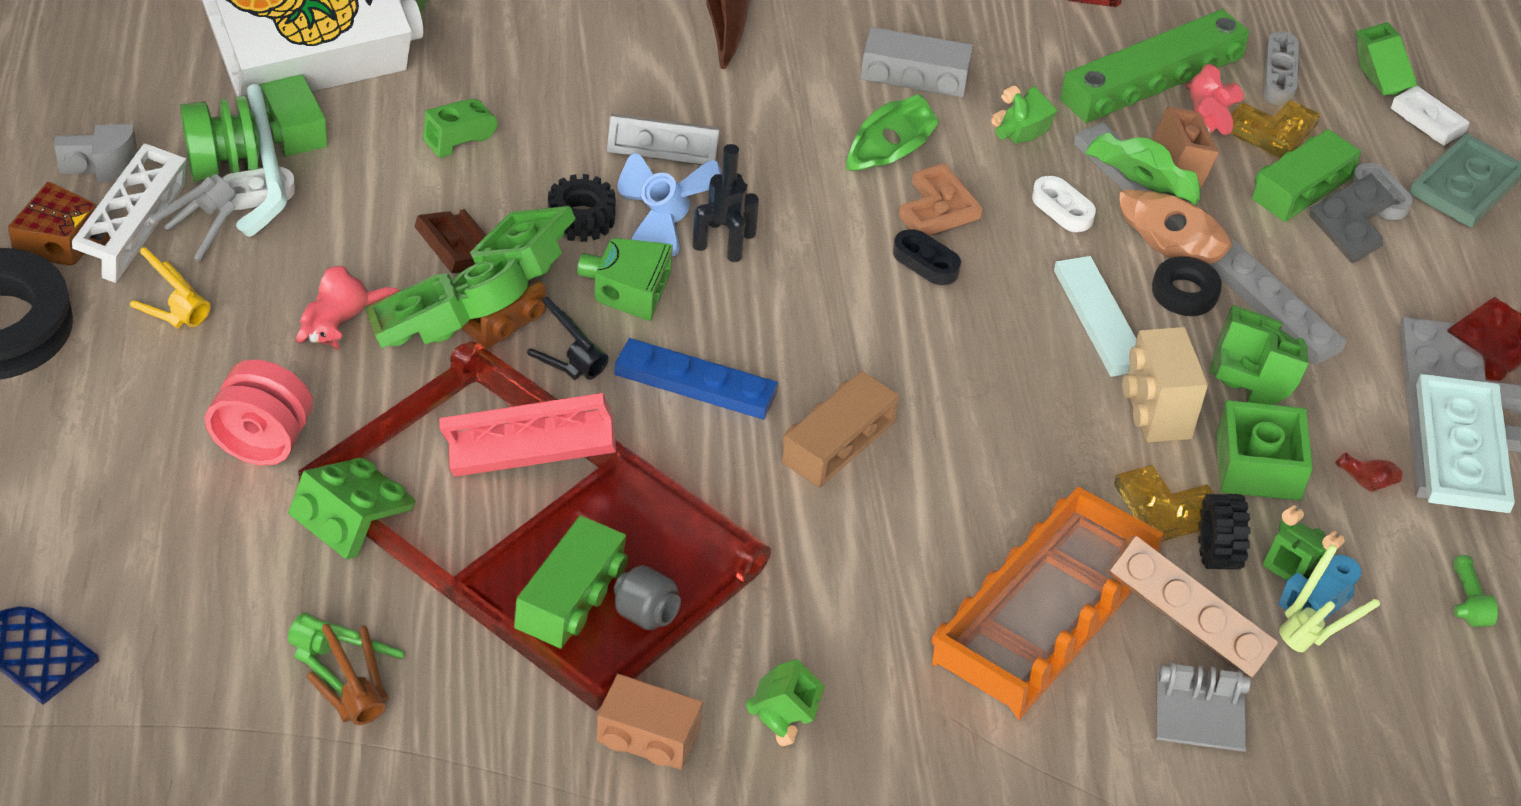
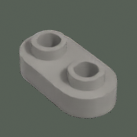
M1362 163L1358 165L1351 184L1372 173L1393 196V205L1379 212L1378 215L1386 220L1405 218L1412 204L1411 194L1383 166L1375 163Z

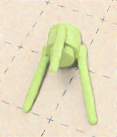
M1335 545L1328 547L1295 602L1285 611L1288 620L1280 626L1279 633L1285 643L1297 652H1305L1313 643L1320 646L1329 636L1380 606V601L1373 599L1325 627L1324 618L1334 609V602H1327L1318 611L1309 607L1303 610L1304 604L1337 550Z

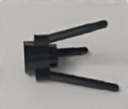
M545 296L543 303L576 340L567 351L569 364L532 348L527 350V354L565 372L573 380L578 379L581 374L588 380L594 379L605 369L609 356L589 340L563 310L556 306L549 297Z

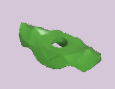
M917 94L901 101H891L874 111L857 132L846 158V170L860 171L887 165L909 155L924 144L939 123V119L932 111L926 99L922 95ZM890 129L895 131L900 138V143L892 144L888 142L883 136V130Z
M1107 132L1094 139L1087 148L1086 155L1096 157L1104 164L1118 168L1129 180L1135 181L1157 193H1171L1180 199L1191 202L1193 205H1196L1201 199V189L1196 173L1178 168L1174 164L1170 152L1156 141L1145 137H1135L1121 141L1116 139L1112 133Z

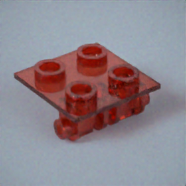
M1496 297L1484 303L1447 330L1449 334L1487 358L1484 369L1485 376L1489 380H1502L1506 377L1507 372L1516 370L1521 365V313Z

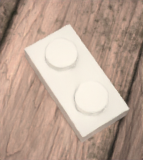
M1419 86L1412 87L1394 97L1391 106L1392 110L1443 146L1465 134L1470 124L1465 118Z

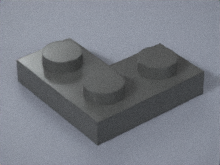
M1370 173L1310 207V217L1351 263H1354L1383 246V237L1367 219L1392 206L1393 196Z

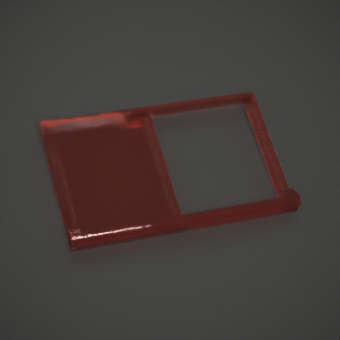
M469 341L455 348L450 357L451 366L448 370L298 471L299 482L305 470L344 462L354 458H364L474 382L480 383L512 407L558 399L477 342ZM617 440L615 453L584 457L599 467L455 576L449 574L378 519L371 521L366 537L595 711L602 707L617 674L633 679L638 677L753 581L765 568L771 555V548ZM580 515L626 535L624 554L628 555V562L624 572H629L640 565L652 567L676 582L681 598L680 609L671 623L666 626H659L654 630L643 629L617 612L615 608L616 595L614 594V586L617 579L613 577L608 584V590L602 603L598 607H591L581 632L577 636L572 634L562 649L514 628L517 597Z

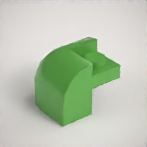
M1232 305L1214 350L1210 374L1215 375V378L1220 379L1222 383L1231 388H1246L1247 402L1276 404L1289 397L1299 385L1309 364L1307 344L1303 338L1295 340L1292 336L1282 331V322Z

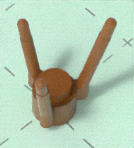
M324 624L322 631L348 682L341 689L343 695L340 699L314 672H308L307 678L337 709L343 722L352 720L355 725L370 723L382 715L386 708L384 703L389 698L382 687L368 628L364 625L361 626L359 633L370 681H367L365 677H357L331 626Z

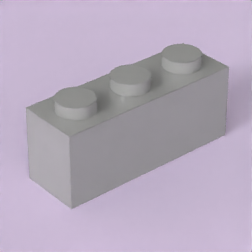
M870 27L863 54L860 80L963 98L973 45Z

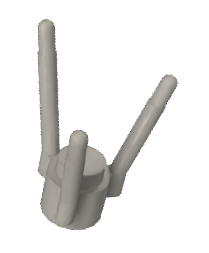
M213 174L211 177H207L199 186L150 217L149 222L156 224L187 203L189 204L164 225L165 230H171L198 207H201L208 214H213L215 211L219 212L194 257L199 262L209 249L227 216L236 208L231 202L236 197V193L222 177Z

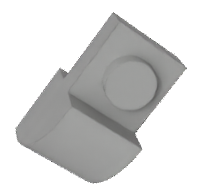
M133 124L95 125L94 135L55 136L54 142L59 174L95 173L97 183L118 179L138 152Z

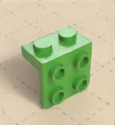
M354 458L303 471L288 514L347 560L358 557L371 521L411 511L416 500L405 492L406 490L401 484L391 481L380 473L372 462L363 458Z

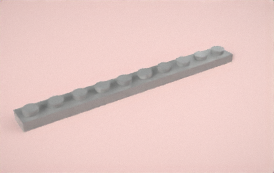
M1102 122L1076 133L1074 145L1085 154L1092 141L1104 133H1112L1116 139L1124 140ZM1086 155L1123 190L1155 192L1135 181L1129 180L1118 168L1104 164L1096 157ZM1174 214L1166 220L1165 227L1170 231H1179L1184 228L1187 219L1183 215ZM1233 238L1231 240L1234 244L1226 255L1215 263H1208L1217 271L1221 280L1257 313L1282 322L1281 330L1292 336L1295 340L1303 338L1308 348V360L1314 365L1343 352L1346 340Z

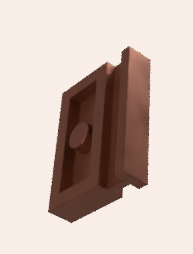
M465 209L460 210L457 215H453L451 211L421 214L417 216L415 223L416 230L451 273L462 272L475 265L470 252L487 235Z

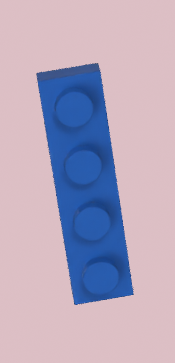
M632 338L628 339L615 363L614 375L763 420L777 394L778 382Z

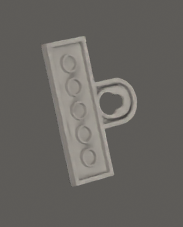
M1403 317L1399 330L1416 497L1427 498L1416 383L1420 374L1499 384L1502 408L1509 409L1520 416L1521 385L1486 381L1479 326ZM1505 424L1508 451L1521 452V427Z

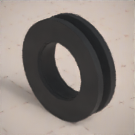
M0 248V296L19 298L28 302L32 307L20 321L0 329V380L22 375L49 361L66 343L73 324L68 289L60 271L52 263L39 255L13 248Z

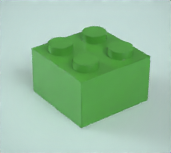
M1226 400L1216 431L1220 492L1301 501L1313 469L1306 408Z

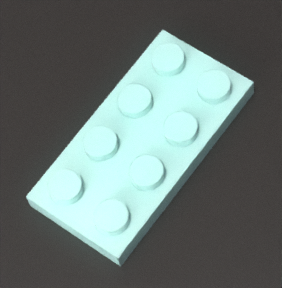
M1420 374L1416 383L1428 503L1510 513L1515 500L1499 384Z

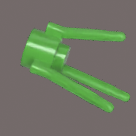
M306 612L301 613L293 621L288 633L289 644L297 647L294 658L308 664L333 689L343 695L341 689L344 684L314 656L318 654L325 655L331 649L322 631L324 624L331 626L338 640L362 647L359 632L325 622ZM371 640L375 652L399 659L405 656L403 650Z

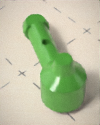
M1459 555L1454 559L1453 566L1454 571L1459 575L1467 599L1463 604L1454 606L1455 617L1465 619L1471 627L1495 626L1499 613L1495 597L1484 594L1473 566V558L1468 555Z

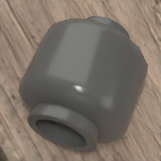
M640 565L629 572H624L617 579L614 586V594L616 595L615 608L617 612L643 629L654 630L668 625L673 621L680 609L681 598L676 582L652 567Z

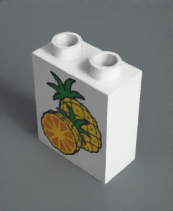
M202 0L237 97L246 96L248 106H250L247 88L252 84L260 85L261 83L303 74L312 92L404 71L407 68L410 41L423 37L422 18L415 0Z

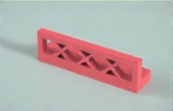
M603 393L439 418L440 431L449 443V468L454 477L616 452L614 415Z

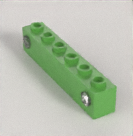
M1224 9L1218 10L1065 72L1060 100L1085 123L1105 117L1126 106H1131L1150 96L1160 94L1169 88L1186 83L1201 72L1206 64H1213L1219 68L1243 58L1246 51V43L1250 31Z

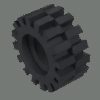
M576 174L570 175V181L563 177L559 179L558 185L554 183L551 186V191L548 192V208L570 206L576 218L564 231L565 234H568V240L574 241L575 236L581 237V242H587V236L597 240L600 239V233L605 236L609 233V228H613L616 198L614 189L610 190L608 182L601 184V178L596 176L593 181L589 180L588 174H583L582 179H577ZM585 206L589 207V209H575L573 207Z
M1206 494L1205 499L1202 501L1203 509H1200L1199 514L1201 522L1198 523V529H1200L1198 543H1201L1199 549L1200 556H1202L1201 562L1205 565L1206 569L1241 570V568H1244L1245 561L1248 558L1247 549H1250L1248 534H1251V527H1248L1250 513H1247L1248 503L1245 502V496L1242 494Z

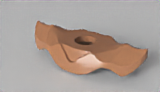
M1131 189L1120 191L1119 205L1125 221L1140 233L1147 244L1170 258L1180 256L1192 257L1206 263H1215L1222 259L1234 244L1225 230L1212 216L1183 199L1152 191ZM1174 214L1183 215L1187 219L1186 225L1179 231H1170L1165 227L1166 220Z

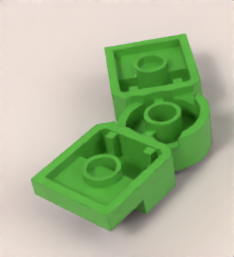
M564 206L510 212L470 252L475 265L462 271L453 279H451L449 273L436 274L365 307L381 349L389 345L399 346L407 342L412 337V334L419 332L425 345L431 342H443L452 337L455 331L461 329L470 319L490 315L512 304L526 291L528 280L547 273L551 269V264L562 254L557 240L564 236V231L576 219L571 207Z

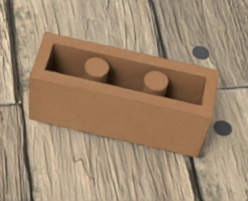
M863 371L859 372L850 381L842 382L829 399L824 403H817L804 420L799 424H792L787 429L782 439L784 444L782 463L820 488L895 423L899 394Z

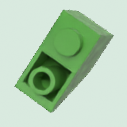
M1389 22L1355 31L1359 67L1383 96L1387 94H1400L1405 89L1417 86L1401 36Z

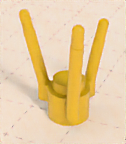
M142 247L140 249L141 254L176 290L172 292L168 299L171 313L136 300H132L130 306L168 321L177 329L183 323L189 327L200 325L210 312V303L191 287L170 262L165 261L162 263L146 247Z

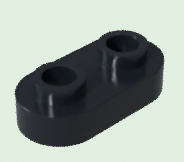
M903 230L896 235L893 255L897 261L936 285H948L958 279L961 259L957 253L919 230Z

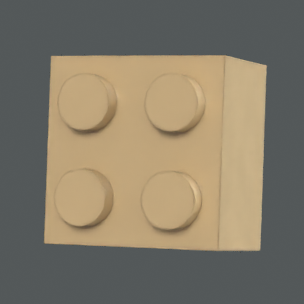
M1186 328L1139 330L1135 347H1132L1129 353L1130 367L1128 375H1124L1122 380L1125 398H1130L1133 406L1134 423L1136 427H1141L1146 443L1192 439L1208 383Z

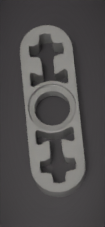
M1276 31L1270 34L1265 49L1263 97L1268 103L1275 106L1290 105L1293 102L1298 84L1299 40L1293 34L1285 31ZM1274 66L1283 67L1287 70H1280L1275 68ZM1277 84L1283 85L1282 89H1279Z

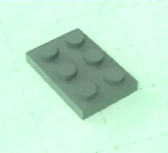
M1466 133L1413 182L1409 193L1427 205L1433 206L1456 221L1472 228L1521 180V162Z

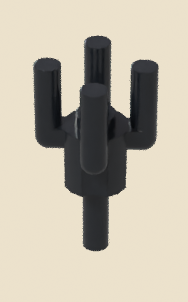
M727 144L723 150L722 174H715L709 183L708 203L699 205L695 209L692 247L698 251L705 250L708 243L709 226L717 228L720 225H726L729 229L727 259L731 262H739L742 259L744 238L752 239L756 236L759 198L754 193L747 194L748 184L743 181L742 175L737 173L739 147L734 144Z

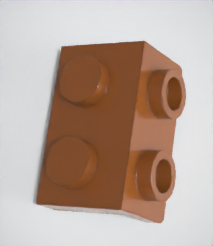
M540 281L527 287L526 291L512 304L490 315L470 319L461 329L484 348L488 349L500 340L507 339L513 332L530 321L537 320L546 312V305L543 303V298L546 296V286Z

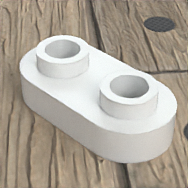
M279 167L287 200H289L295 193L294 176L290 170ZM263 168L231 173L223 177L236 193V197L231 200L236 207L234 210L258 207L265 201L268 188Z
M1043 176L1035 181L1032 192L1034 204L1059 225L1071 232H1082L1092 227L1096 208L1090 200L1059 177Z

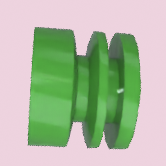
M246 96L235 97L236 114L230 115L227 99H220L219 116L217 117L211 116L206 101L180 104L193 183L204 181L213 174L219 175V162L227 161L231 173L239 172L238 159L243 158L247 171L258 169L259 135L255 116L248 106Z

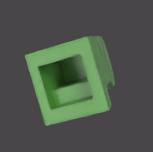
M476 98L465 101L461 100L425 110L423 140L439 158L451 155L452 148L455 145L471 140L479 142L488 139L495 132L498 122L496 117L480 100Z

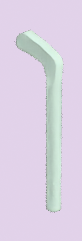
M258 84L248 86L247 94L251 112L255 116L260 142L259 149L268 191L265 201L252 212L239 219L236 224L238 230L248 237L260 231L287 204V196L281 180L262 88Z

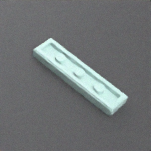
M1091 256L1056 261L1054 272L1110 377L1128 374L1130 349L1135 347L1137 339Z

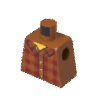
M47 181L8 225L12 248L34 253L51 263L68 266L74 265L85 253L73 249L72 240L97 206L95 203ZM108 232L91 235L88 240L106 246L111 238Z

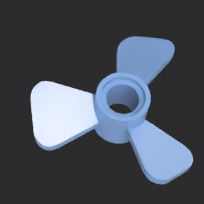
M634 153L630 155L618 179L617 189L623 198L642 200L651 209L633 234L632 240L673 245L672 257L675 256L680 250L675 222L680 221L688 213L690 208L689 195L709 190L711 178L715 174H722L718 162L714 160L706 162L678 184L668 173L653 174L639 154Z

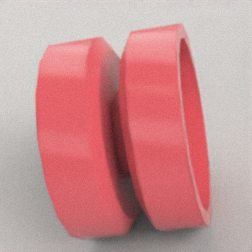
M259 359L243 360L231 368L220 391L209 406L204 416L206 430L213 441L228 454L244 462L260 466L276 465L287 459L299 437V433H301L313 411V399L306 385L291 371L268 361Z

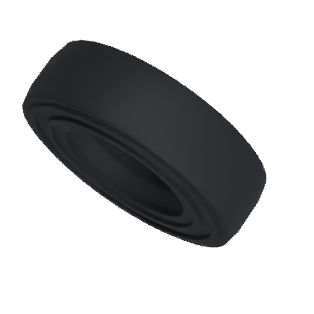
M1184 256L1173 257L1162 262L1158 266L1152 282V291L1157 302L1165 309L1184 316H1198L1212 310L1219 300L1222 287L1221 278L1211 265L1202 260ZM1188 280L1197 284L1201 290L1194 293L1185 292L1176 288L1173 285V281Z

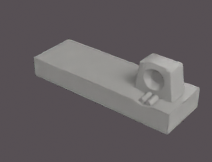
M612 113L609 123L607 152L627 155L637 153L642 157L705 164L708 161L717 160L720 127Z

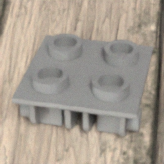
M1170 661L1169 665L1161 664V667L1157 666L1156 740L1246 752L1245 693L1248 694L1250 690V676L1243 675L1241 670H1236V672L1220 670L1219 674H1216V668L1212 666L1209 667L1208 673L1203 672L1202 665H1196L1194 671V666L1179 665L1174 661Z

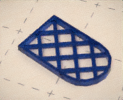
M21 606L0 611V622L2 621V625H0V671L42 705L99 662V657L96 653L46 614L34 608ZM25 616L24 624H8L9 617ZM31 617H34L42 621L43 623H31ZM47 629L46 640L29 641L30 630ZM24 630L23 641L6 642L7 631ZM53 630L64 639L52 640ZM51 646H68L67 656L50 657ZM45 647L44 658L27 659L28 648ZM74 647L85 656H73ZM22 648L21 659L4 660L5 649ZM66 663L64 675H48L49 664ZM72 663H82L72 671ZM43 665L42 676L25 677L26 666ZM20 666L19 676L8 667ZM48 682H58L47 691ZM28 683H41L40 692Z

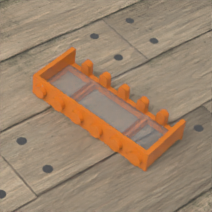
M1078 486L1067 498L1062 497L1057 501L1051 515L1044 523L1039 521L1035 524L1028 540L1021 547L1015 546L1009 552L1005 564L997 572L993 570L986 576L981 589L974 597L968 596L963 600L956 616L949 623L943 622L940 624L931 641L932 645H934L932 665L935 667L938 664L1009 706L1016 718L1020 720L1132 594V591L1104 571V568L1128 536L1139 537L1160 553L1164 533Z

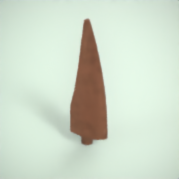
M706 0L717 40L721 69L727 68L739 45L747 19L749 0Z

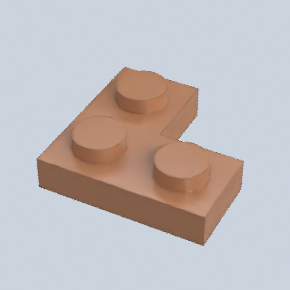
M943 163L913 173L912 184L923 198L900 205L899 217L909 229L919 230L927 235H932L981 219L983 208L950 168Z

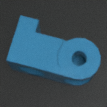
M1334 555L1304 604L1303 610L1309 607L1318 611L1327 602L1332 601L1335 607L1324 618L1325 620L1347 604L1353 596L1355 584L1361 577L1362 570L1360 565L1348 556ZM1299 572L1288 579L1278 605L1287 610L1295 602L1308 579Z

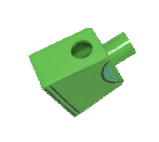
M614 238L609 241L603 257L582 253L578 263L577 274L595 279V299L597 302L651 321L671 275L673 245Z

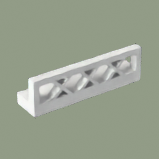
M144 143L72 240L73 249L102 259L103 279L117 283L159 222L151 224L149 222L150 217L174 202L186 183V158ZM147 159L164 164L162 168L145 171L143 167ZM143 183L146 188L145 192L128 195L125 190L127 186ZM126 207L129 213L127 217L110 220L107 214L110 210ZM108 232L111 238L106 246L88 240L91 235Z

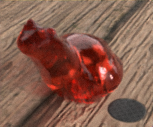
M1348 453L1342 454L1335 461L1338 467L1349 473L1363 488L1370 492L1402 481V470L1391 461L1373 459L1363 462L1351 457Z

